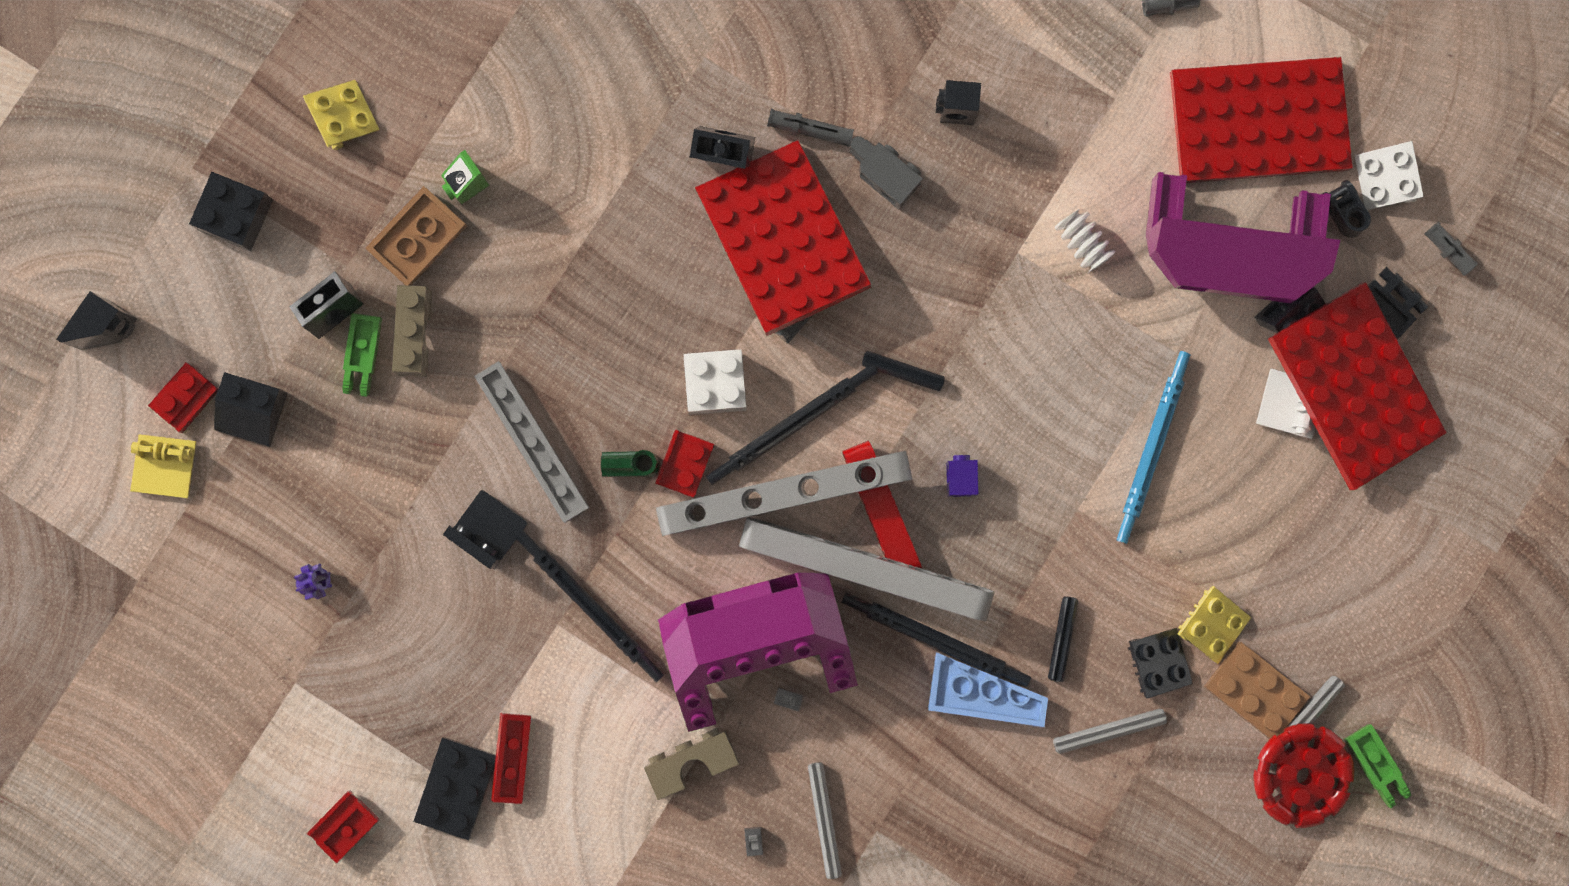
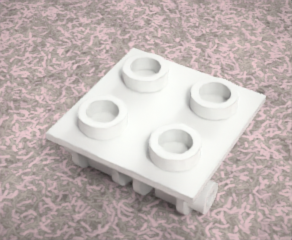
M1412 141L1354 155L1364 206L1367 210L1401 202L1411 203L1417 201L1418 198L1424 197Z
M1270 369L1256 424L1312 439L1315 425L1285 372Z

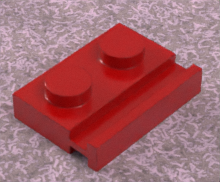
M185 362L148 406L179 433H183L215 397L219 388L214 386L191 364Z
M675 430L655 484L695 498L715 444Z
M349 790L306 834L309 837L311 836L316 841V844L337 864L380 819Z

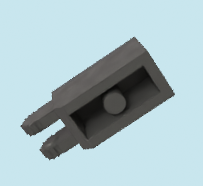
M861 136L852 139L849 151L860 162V178L899 210L921 185L923 179L919 176L921 172L909 162L905 164L897 158L899 156L898 152L888 144L883 146L878 142L876 146H873Z

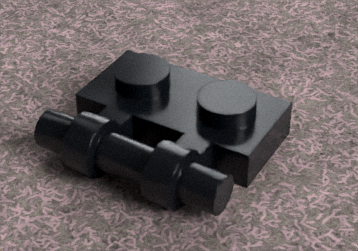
M1385 267L1378 274L1386 282L1384 286L1373 280L1368 287L1398 340L1417 320L1409 310L1413 307L1421 314L1428 308V305L1421 299L1422 295L1416 290L1413 292L1402 282L1403 277L1397 272L1394 274L1388 267ZM1393 289L1404 299L1402 304L1390 294Z

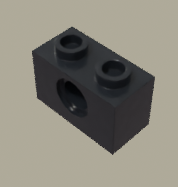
M946 80L944 89H939L936 99L935 113L940 114V123L974 125L979 113L981 83Z
M699 126L693 132L689 157L746 169L752 161L756 137Z
M334 271L289 307L301 326L320 339L364 305L352 285Z

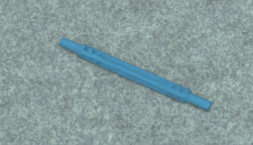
M1179 352L1172 376L1167 379L1123 509L1125 516L1116 539L1118 542L1128 543L1135 520L1140 517L1185 383L1182 380L1191 356L1190 353Z

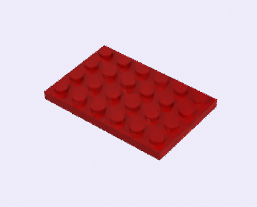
M1341 57L1171 70L1170 79L1180 176L1187 175L1186 183L1350 171L1353 168Z
M798 140L751 161L750 166L746 169L738 167L695 187L766 337L871 288V283Z
M1366 282L1356 285L1268 338L1349 490L1360 488L1447 433Z

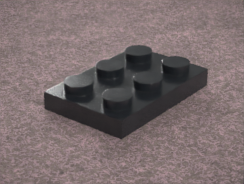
M442 737L413 822L470 840L495 768L496 754Z

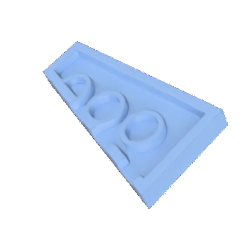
M935 653L928 704L929 711L1045 727L1047 697L940 653Z

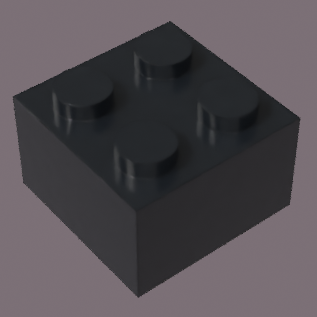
M211 171L189 225L198 231L252 251L273 199L265 192Z

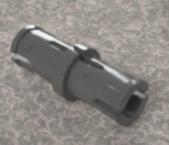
M1440 222L1435 223L1424 233L1441 251L1440 255L1443 258L1447 257L1463 276L1478 265L1460 246L1462 242L1459 239L1455 240L1441 226Z

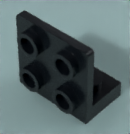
M1312 287L1292 303L1271 301L1254 318L1260 326L1277 334L1326 303L1318 290Z
M481 490L456 525H449L443 536L487 568L495 570L515 543V537L525 529L528 522L490 494Z

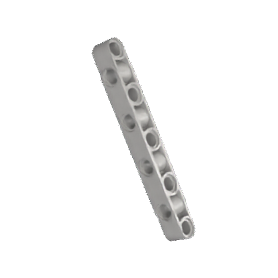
M902 451L657 507L656 512L661 534L665 536L912 480L913 478L907 452ZM866 466H871L876 472L875 479L870 483L864 482L861 478V471ZM809 479L815 480L819 485L818 492L813 496L808 495L804 490V485ZM753 492L759 493L762 498L761 505L756 509L751 507L748 502L749 495ZM696 505H701L706 511L702 521L696 520L693 516V509Z

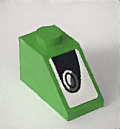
M466 150L459 153L441 175L446 182L442 185V188L451 200L457 198L461 204L490 186Z

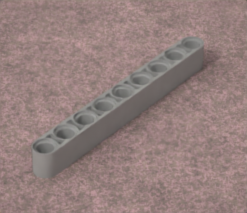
M750 517L746 518L739 544L740 547L981 621H987L995 593L978 585Z

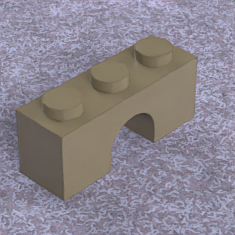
M397 285L392 372L400 376L427 377L429 348L426 346L427 320H431L432 291L426 286Z
M718 728L702 734L703 740L698 743L692 744L691 740L675 746L677 752L665 756V753L662 752L648 759L650 764L646 765L644 770L657 800L685 789L686 784L682 777V767L689 760L697 759L704 762L712 776L739 765V760L726 730L719 733Z

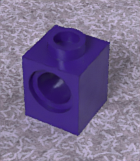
M954 455L952 461L946 462L947 497L979 495L978 460H970V455Z

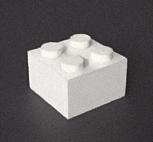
M741 349L684 354L689 415L747 410Z

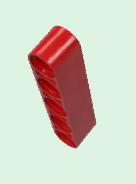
M869 440L842 451L846 464L876 457ZM866 466L861 471V478L866 483L872 482L876 477V472L871 466ZM886 485L858 492L885 558L922 568L889 486Z

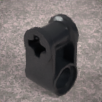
M1344 180L1341 182L1340 187L1328 193L1331 194L1329 215L1343 236L1348 238L1357 237L1369 227L1371 223L1370 213L1350 181ZM1349 217L1357 218L1360 222V228L1353 227L1349 222Z

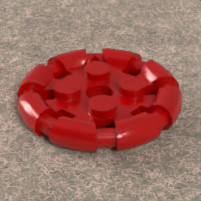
M1308 723L1292 725L1284 728V732L1280 735H1273L1261 749L1257 757L1259 759L1258 768L1254 769V788L1257 798L1261 799L1264 804L1263 809L1274 820L1286 826L1290 823L1294 824L1296 828H1311L1325 823L1324 819L1328 816L1338 814L1348 801L1351 794L1348 792L1350 783L1354 782L1355 777L1354 762L1351 753L1346 752L1344 748L1346 745L1344 741L1330 729L1323 726L1316 728L1313 724ZM1315 739L1313 748L1308 747L1309 741ZM1290 743L1292 747L1285 750L1284 746ZM1334 753L1335 758L1329 761L1326 756ZM1271 763L1278 764L1275 774L1269 772ZM1302 768H1307V779L1303 782H1298V772ZM1334 777L1339 778L1337 788L1333 787L1335 784ZM1276 789L1279 794H1278L1277 796L1273 797L1272 794H1273L1274 790ZM1321 799L1324 805L1316 809L1314 803ZM1292 803L1297 805L1296 812L1291 811Z

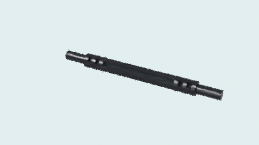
M866 367L850 379L846 377L729 456V460L706 475L711 485H714L734 470L738 472L855 393L858 386L878 374L876 367Z
M524 530L515 537L534 557L533 561L540 566L541 570L546 572L550 579H553L616 646L623 651V654L631 659L630 661L633 664L637 663L656 683L664 676L662 671L645 655L646 651L615 622L546 549L542 550Z
M847 592L841 603L867 614V618L998 678L1001 675L1025 687L1028 686L1031 680V676L1005 665V661L876 602L871 604Z

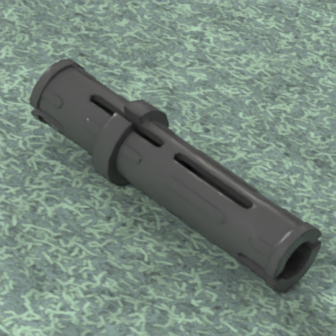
M772 108L767 127L792 132L791 135L794 136L802 134L850 147L854 129L802 117L800 113L793 115Z

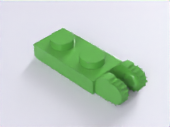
M351 314L343 370L345 371L342 387L343 394H351L354 372L363 373L360 395L367 397L370 393L382 324L381 317Z
M1367 724L1344 738L1372 786L1378 791L1388 808L1396 806L1394 797L1386 787L1389 783H1394L1398 793L1403 798L1407 799L1412 796L1401 777L1403 774L1371 724Z

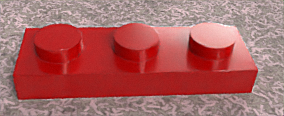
M500 713L492 802L522 804L531 715Z

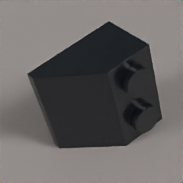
M89 291L56 340L79 350L120 343L132 334L137 318L112 301Z
M224 372L215 398L214 430L270 447L288 392Z

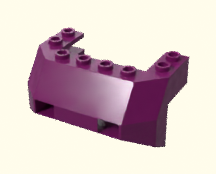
M1158 172L1152 179L1146 227L1149 256L1174 288L1292 303L1333 272L1341 240L1326 238L1331 194L1300 191L1299 197H1293L1289 233L1182 220L1187 175L1176 176Z
M797 572L681 604L658 619L675 694L688 732L716 725V719L712 710L713 705L707 688L708 684L818 654L830 693L858 686L829 576L826 573Z

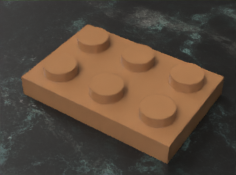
M423 186L365 249L404 285L412 286L467 225Z
M1242 642L1236 644L1204 685L1206 690L1268 739L1273 735L1278 736L1283 733V729L1290 724L1310 698L1308 694Z

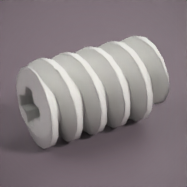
M1080 209L1060 221L1055 226V229L1057 231L1066 229L1061 236L1062 240L1072 238L1067 247L1069 249L1079 248L1074 257L1075 259L1085 257L1080 266L1082 268L1091 266L1092 268L1088 272L1090 273L1108 261L1115 254V250L1105 252L1104 249L1109 244V241L1098 242L1102 231L1092 233L1091 230L1096 225V222L1085 223L1090 214L1089 212L1079 214L1078 211Z

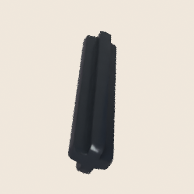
M870 351L865 352L862 360V366L876 367L879 372L935 391H941L945 382V377Z
M1064 596L1062 598L1048 679L1051 681L1063 682L1065 679L1079 602L1074 597Z

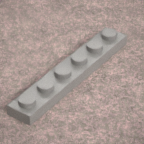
M498 361L475 375L474 377L562 521L567 523L590 509L502 364Z

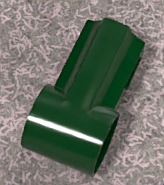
M647 450L602 452V477L649 478L656 475L660 470L659 458ZM649 456L653 462L650 470L643 472L639 468V461L641 458Z

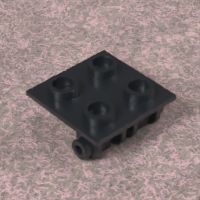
M1177 628L1129 641L1130 647L1127 648L1131 652L1133 661H1135L1132 665L1137 667L1138 672H1135V676L1139 675L1140 693H1144L1146 699L1193 684L1179 635H1177Z

